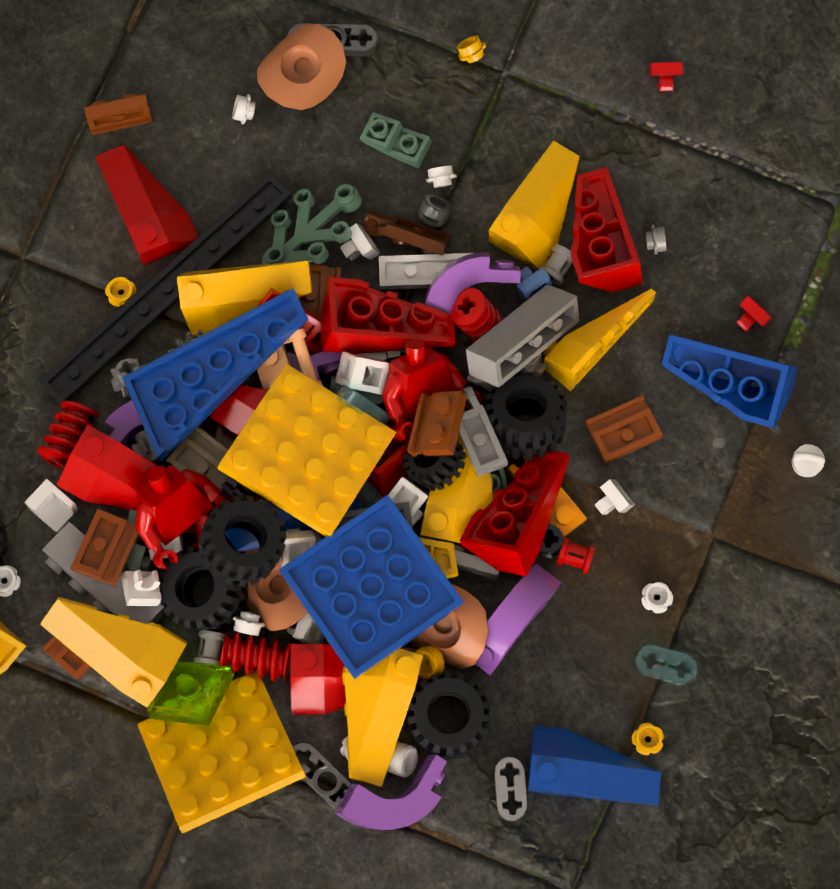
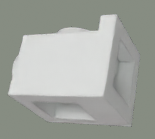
M342 351L335 382L350 389L381 394L389 375L390 363L377 358Z

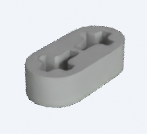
M506 757L500 760L495 767L496 805L498 813L503 819L516 821L523 817L527 809L525 771L518 759ZM506 764H512V768L519 772V775L513 777V787H508L506 776L500 775V771L505 770ZM514 791V800L517 803H521V808L516 809L515 815H510L509 810L503 809L502 804L508 802V792Z

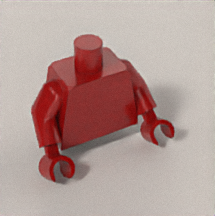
M421 339L407 341L405 344L406 355L391 361L389 364V375L381 393L389 417L396 423L392 429L396 432L394 438L399 441L406 440L404 428L409 438L411 436L413 422L405 421L415 417L421 393L426 395H433L434 392L462 391L464 393L465 385L467 384V381L451 360L443 353H436L430 347L425 346L424 341ZM474 391L479 404H481V395L478 392ZM466 402L464 409L471 410L469 404Z
M156 466L147 472L146 478L149 482L137 492L136 496L139 506L136 513L135 527L148 549L154 550L153 562L156 567L167 570L163 564V557L167 554L168 559L175 564L178 562V557L175 552L164 549L161 543L167 546L213 508L212 502L218 508L221 501L227 499L230 503L231 499L223 498L220 495L222 491L202 473L189 469L180 472L174 466H168L166 469Z

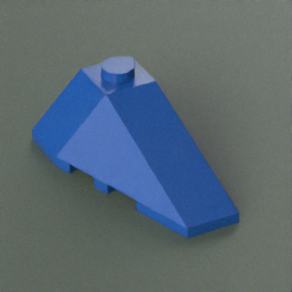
M670 334L661 364L690 385L695 386L708 395L715 402L732 411L740 419L770 428H775L790 399L798 370L796 366Z

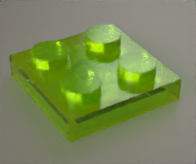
M177 661L167 681L147 709L150 719L209 726L234 677L231 667Z

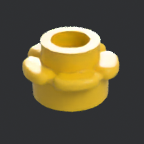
M478 36L466 38L457 46L460 60H467L468 63L478 61L484 56L483 49L486 48V43L481 42Z
M125 277L112 279L105 289V294L109 297V303L116 307L124 305L137 292L135 284ZM123 290L124 293L122 295H119L118 291Z
M651 723L639 725V729L635 730L632 734V743L636 745L637 752L642 755L658 753L663 747V731ZM649 736L651 741L646 742L645 737Z

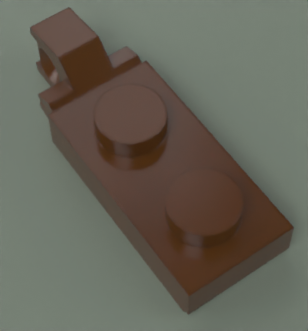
M372 210L368 211L363 224L365 232L374 237L384 235L390 237L396 244H410L419 247L425 254H439L443 256L452 238L451 234L396 215L389 217Z

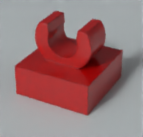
M683 62L648 64V77L658 76V92L673 91V76L683 75Z
M747 296L740 304L746 313L736 324L745 332H748L757 322L766 328L774 318L752 297Z

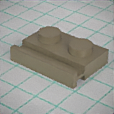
M199 427L192 431L166 460L168 465L174 466L180 472L189 469L206 475L220 490L223 488L222 485L226 482L225 479L228 476L217 469L228 449Z

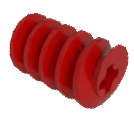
M466 288L460 292L451 309L452 320L472 342H476L504 319L492 303L476 288Z
M74 401L61 402L59 407L63 412H56L54 416L58 424H50L48 430L52 435H45L43 442L46 446H39L37 450L38 455L42 459L62 471L77 444V439L84 432L82 430L83 427L86 428L89 425L94 428L95 426L88 420V417H99L100 415L94 409Z
M236 631L232 638H229L227 633L220 658V669L225 670L230 662H232L233 672L238 673L244 665L246 675L251 676L257 668L258 678L263 679L268 671H270L271 681L276 682L281 674H283L284 681L291 658V643L288 642L282 651L279 648V640L276 639L270 647H267L266 637H262L258 644H254L253 635H248L245 641H241L240 632Z

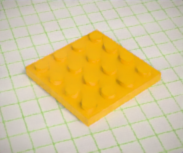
M286 363L219 463L217 469L327 537L328 535L331 536L396 432Z
M257 670L251 676L244 675L137 724L182 834L306 777L262 679L258 678Z

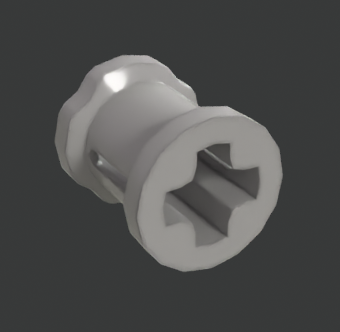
M555 244L552 248L553 254L545 266H540L539 269L543 268L548 273L553 285L561 286L564 282L563 276L570 265H573L571 251Z
M199 630L198 637H200L197 657L193 658V664L220 669V655L226 635L209 630Z

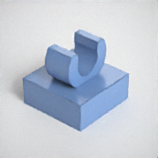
M526 266L521 270L522 281L517 285L522 303H524L547 284L552 286L550 276L543 268L533 274Z

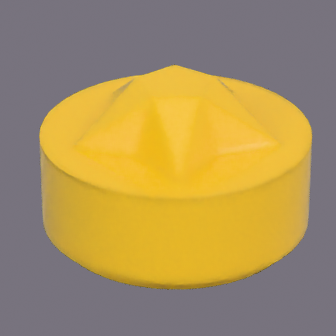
M424 646L414 652L423 655L418 675L420 678L428 680L431 675L436 673L438 675L442 674L444 658L436 647Z

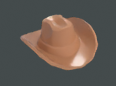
M304 24L292 31L262 60L257 69L258 84L268 98L283 107L298 110L314 107L332 93L343 77L346 66L343 45L330 29L320 24Z
M259 549L248 550L245 554L256 553ZM279 561L268 577L265 579L261 577L259 583L251 585L250 581H248V588H245L243 591L244 594L248 595L247 602L245 601L252 613L260 615L259 621L265 624L264 628L270 631L288 629L307 614L306 609L279 572V569L282 568Z
M452 584L464 601V604L409 643L418 649L424 646L436 647L441 652L444 663L455 668L465 669L475 665L484 652L489 628L486 611L479 600L466 590Z

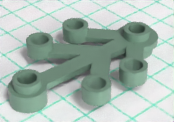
M348 184L339 186L335 191L334 200L311 221L310 213L315 199L308 189L297 191L294 195V202L298 207L295 234L286 242L287 229L291 226L292 219L285 210L275 211L271 216V222L275 227L273 246L264 253L262 264L309 260V262L315 264L325 262L329 252L322 242H347L352 236V231L344 221L336 222L332 225L331 229H320L340 211L351 213L360 207L362 198L357 189ZM303 244H311L308 250L297 251Z

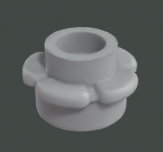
M654 224L651 225L652 231L646 232L647 250H654V254L658 255V252L667 251L664 226L655 227Z

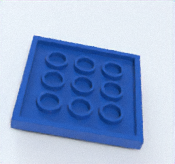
M389 495L334 531L331 536L328 535L279 569L283 578L354 680L464 604V601Z

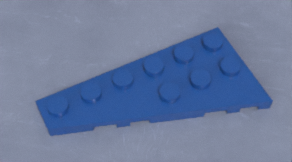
M293 288L122 377L154 452L160 461H163L309 319Z

